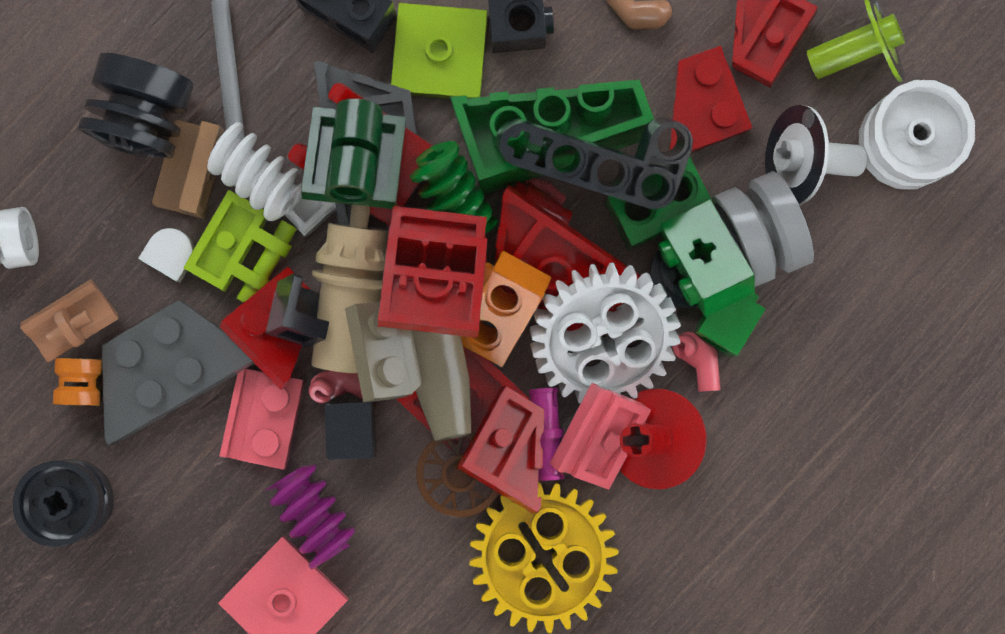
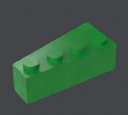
M639 79L584 84L574 89L554 90V87L536 89V92L508 95V92L489 93L490 96L467 98V95L450 97L479 187L484 195L506 188L508 185L512 186L516 181L524 182L542 176V174L512 165L499 152L496 144L497 133L500 127L507 121L514 119L528 121L618 150L639 143L645 127L654 119ZM521 131L518 138L510 136L508 143L513 147L514 154H517L520 148H527L539 155L536 162H540L542 146L528 141L524 137L525 131ZM543 137V144L548 137ZM571 145L558 147L552 156L553 166L560 169L570 166L575 159V151Z

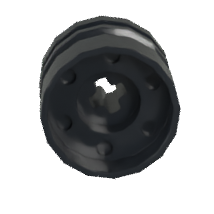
M101 53L91 84L100 91L110 95L109 100L87 99L84 108L102 117L103 120L82 117L77 130L96 139L108 148L138 157L173 158L176 146L157 137V135L178 137L180 135L181 129L164 119L163 114L164 112L174 114L185 113L194 83L177 72L141 59L115 53Z

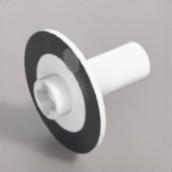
M806 105L791 106L778 117L772 127L766 146V174L772 171L778 173L791 189L799 205L808 202L821 186L825 174L856 177L864 172L867 165V153L864 147L861 145L830 143L823 119L815 109Z

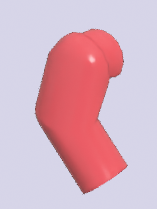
M684 332L678 335L680 344L672 346L673 353L696 369L698 392L721 390L718 353L715 347L693 332Z
M322 371L313 377L308 390L312 400L317 403L329 402V400L347 392L363 399L358 373Z

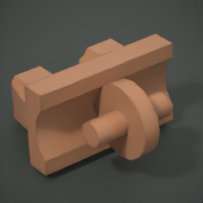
M90 279L22 321L20 328L35 343L45 360L50 362L72 347L77 348L85 342V339L118 320V313L95 282Z

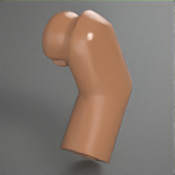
M605 0L625 25L633 30L658 29L664 26L672 16L671 5L666 0Z

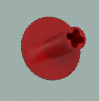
M649 389L638 392L637 398H629L643 403L651 409V412L645 423L628 425L622 431L620 445L627 454V457L620 471L633 483L648 489H668L680 485L697 471L705 456L707 432L703 418L697 408L687 398L674 391Z

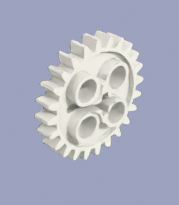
M611 262L607 267L606 273L600 275L596 266L591 264L589 277L584 279L576 270L572 271L574 283L570 286L557 280L555 283L559 295L555 297L544 293L543 301L548 310L536 309L534 316L536 323L539 325L530 327L532 340L535 341L530 344L533 357L537 358L535 361L539 373H546L545 376L550 387L559 384L563 397L568 396L575 390L578 403L582 402L591 383L619 394L627 391L635 399L637 398L636 386L640 383L649 389L653 388L650 379L652 373L660 376L667 374L661 361H675L676 357L670 346L680 344V338L675 329L681 327L676 314L673 313L676 311V308L671 298H665L667 294L661 283L653 286V281L647 272L637 279V275L631 265L624 270L622 275H618L614 263ZM616 303H626L619 311H608ZM584 323L578 330H566L571 324ZM603 334H609L606 337H602ZM643 340L636 347H627L632 341ZM591 360H601V362L595 366H585Z

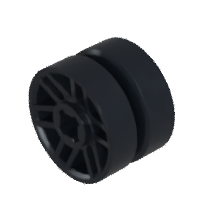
M79 459L45 462L30 469L19 481L13 496L14 517L21 531L32 541L49 547L69 545L92 537L105 526L113 509V490L103 471L90 462Z

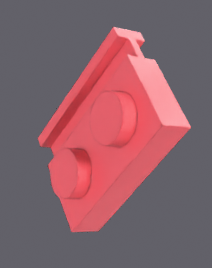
M244 369L237 373L219 456L283 470L287 469L305 380L290 378L287 385L280 390L264 372Z
M591 383L550 464L561 473H569L575 478L609 490L627 457V454L620 445L622 431L628 425L645 423L651 409L641 402Z

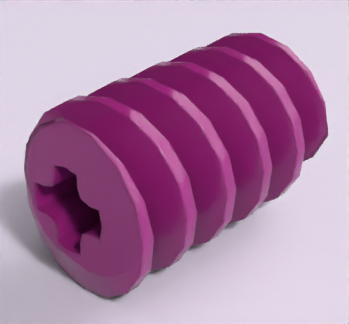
M315 464L306 465L295 470L264 490H278L270 500L272 507L288 506L279 517L282 523L293 520L297 521L289 533L290 537H307L299 548L300 553L316 552L317 555L308 565L311 570L349 547L348 541L356 531L353 526L338 528L346 514L344 511L329 513L328 510L337 500L334 495L319 497V493L327 484L324 479L314 482L309 481V478L317 469Z

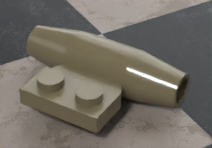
M380 302L354 304L345 308L363 403L403 398L412 395L416 391L435 441L458 438L472 433L469 373L461 336L378 327Z

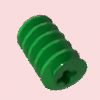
M441 142L422 152L415 161L419 167L409 177L413 183L427 181L418 191L421 198L435 196L428 203L427 210L487 217L485 234L494 228L498 220L496 217L491 216L492 208L489 203L483 201L484 193L481 188L475 186L476 178L472 171L467 170L468 163L465 157L458 155L460 147L457 142Z

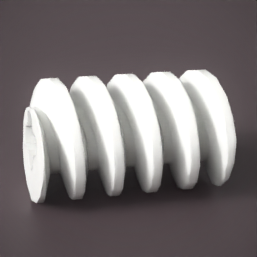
M235 122L221 135L209 157L207 168L213 175L222 174L221 180L223 184L229 187L236 185L235 192L240 198L250 197L249 203L253 209L260 210L264 208V217L268 221H275L290 212L302 199V183L298 186L294 184L299 170L292 168L285 174H282L280 171L285 158L279 156L270 163L266 161L271 147L266 144L257 151H254L252 148L257 140V135L250 133L241 140L239 135L243 129V124Z

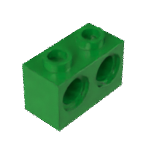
M690 157L681 182L685 184L688 190L687 199L684 201L673 200L666 207L660 209L647 208L648 217L643 221H633L626 215L624 206L628 201L612 196L607 197L605 205L628 251L662 235L661 223L711 200ZM654 173L644 179L641 187L644 196L655 195L660 190L662 185L661 176Z

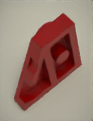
M289 267L285 268L230 313L220 324V328L280 390L290 380L302 345L265 334L277 283L294 273ZM302 281L301 287L311 290V289Z

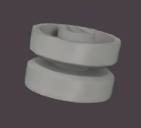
M772 171L751 180L748 184L747 195L734 187L711 198L714 207L755 275V287L775 279L776 266L790 273L813 263L814 250L806 220L791 189L778 173Z

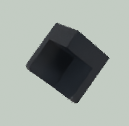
M293 273L277 283L265 334L309 347L326 340L330 322L317 318L320 293L301 287L303 276Z
M374 402L325 404L326 457L329 460L362 459L377 456Z

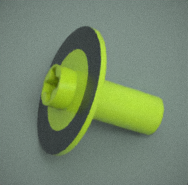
M864 0L871 21L870 24L807 50L810 65L817 79L883 53L897 81H904V71L896 47L905 44V40L895 15L891 14L884 17L878 0Z

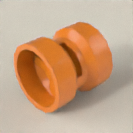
M55 358L54 373L59 377L58 387L53 390V404L100 406V391L96 388V378L101 375L102 360ZM67 382L88 383V387L67 386Z

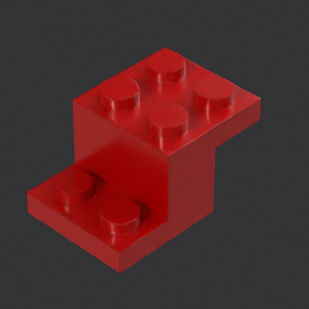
M393 206L385 258L378 327L477 338L488 241L485 238L487 217Z

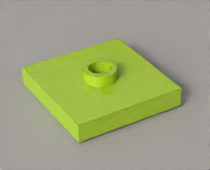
M398 3L391 85L410 90L411 96L445 99L467 95V98L480 97L487 10Z

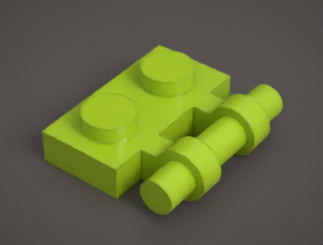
M228 190L183 268L225 292L233 278L237 277L245 282L237 299L245 302L270 282L268 279L281 256L286 258L292 246L289 245V242L297 228L281 220L275 233L271 235L262 229L267 221L263 215L264 209H253L248 200L240 198L236 193ZM254 242H257L266 248L254 269L250 270L241 264Z

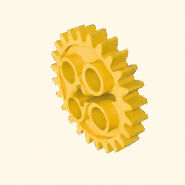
M538 482V497H541V507L536 513H531L503 495H500L504 507L501 511L490 506L486 508L488 515L493 520L491 524L477 522L476 528L485 537L484 539L471 540L470 543L471 547L482 551V555L469 560L470 566L483 569V572L473 578V584L488 585L489 588L482 594L481 600L483 602L494 598L498 600L494 609L495 616L502 614L507 609L510 610V626L512 627L518 623L521 617L527 618L528 632H533L537 621H544L547 632L552 633L554 620L557 619L561 620L567 630L571 629V614L576 613L582 620H588L584 606L587 603L597 608L602 606L595 595L597 590L604 592L612 591V587L603 580L604 574H617L618 569L606 563V558L619 554V551L615 547L605 546L604 542L613 537L615 533L612 529H599L598 526L606 518L603 512L593 516L588 514L593 506V500L589 498L580 505L576 504L578 490L575 488L564 498L560 496L559 483H554L550 494H544L540 482ZM547 512H554L562 519L561 530L552 537L541 535L536 527L538 518ZM525 522L529 526L544 550H550L551 548L555 550L551 558L554 566L569 585L567 591H562L542 562L536 565L532 563L536 558L535 551L520 531L519 523ZM507 539L519 540L525 547L523 557L516 562L504 561L498 552L499 546L503 541ZM581 551L587 555L588 565L582 573L570 574L563 569V560L568 553ZM541 577L550 583L551 590L544 599L533 600L526 595L524 588L530 579Z

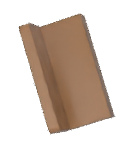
M176 120L173 124L181 129L180 135L169 138V142L176 146L173 158H164L152 204L158 208L205 219L217 175L209 172L207 168L208 160L215 144L225 130L220 125L204 121L199 126Z

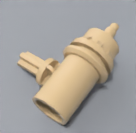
M352 205L350 225L328 223L326 243L316 253L315 262L323 264V270H312V276L321 282L317 318L330 322L326 340L314 344L311 365L316 368L344 373H357L345 308L354 304L380 302L389 232L368 227L369 206Z

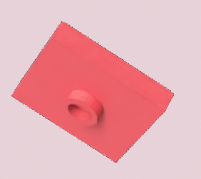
M284 535L218 604L249 634H316L349 598L317 567L311 570L308 566L311 561L304 554H301L299 549Z

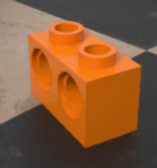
M502 251L495 266L486 262L477 338L461 336L462 345L503 367L542 300L551 276L505 251ZM500 285L513 288L516 294L506 292ZM482 320L491 322L496 328L488 327Z

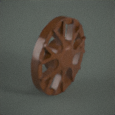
M474 432L459 437L457 445H454L451 439L446 440L454 456L445 462L434 449L443 441H435L434 439L427 444L419 457L416 468V480L419 491L424 500L433 509L446 516L462 518L476 515L489 507L498 495V492L493 489L487 498L473 490L477 480L457 468L464 456L459 454L463 438L473 439ZM430 452L435 456L434 460H427ZM425 463L442 466L441 478H424ZM424 482H431L433 484L428 491ZM444 483L451 492L441 504H438L430 494L440 484ZM468 491L471 508L457 510L456 492ZM475 497L482 500L477 506H475ZM451 501L453 510L444 506Z

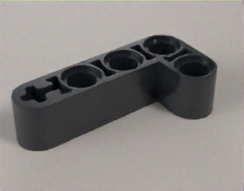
M666 117L656 118L645 127L636 154L633 156L528 121L514 119L507 121L500 127L496 137V144L506 161L514 166L640 206L660 209L670 204L677 193L692 150L693 138L689 129L682 123ZM673 128L677 134V142L674 148L667 152H660L657 146L658 136L663 130ZM521 131H525L524 137L528 141L542 146L540 162H536L539 155L527 148H520L518 153L514 154L513 147L508 143L510 136L518 138ZM543 137H548L543 144ZM562 145H571L575 151L573 163L563 169L554 167L552 156L555 150ZM605 160H616L619 166L617 176L610 182H600L597 177V170L600 164ZM650 174H659L662 179L660 190L655 195L644 196L641 189L644 179Z

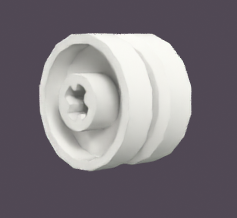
M913 80L896 87L865 115L859 129V145L864 147L867 153L866 168L879 182L896 189H919L953 173L968 158L975 142V120L968 103L954 88L935 80Z

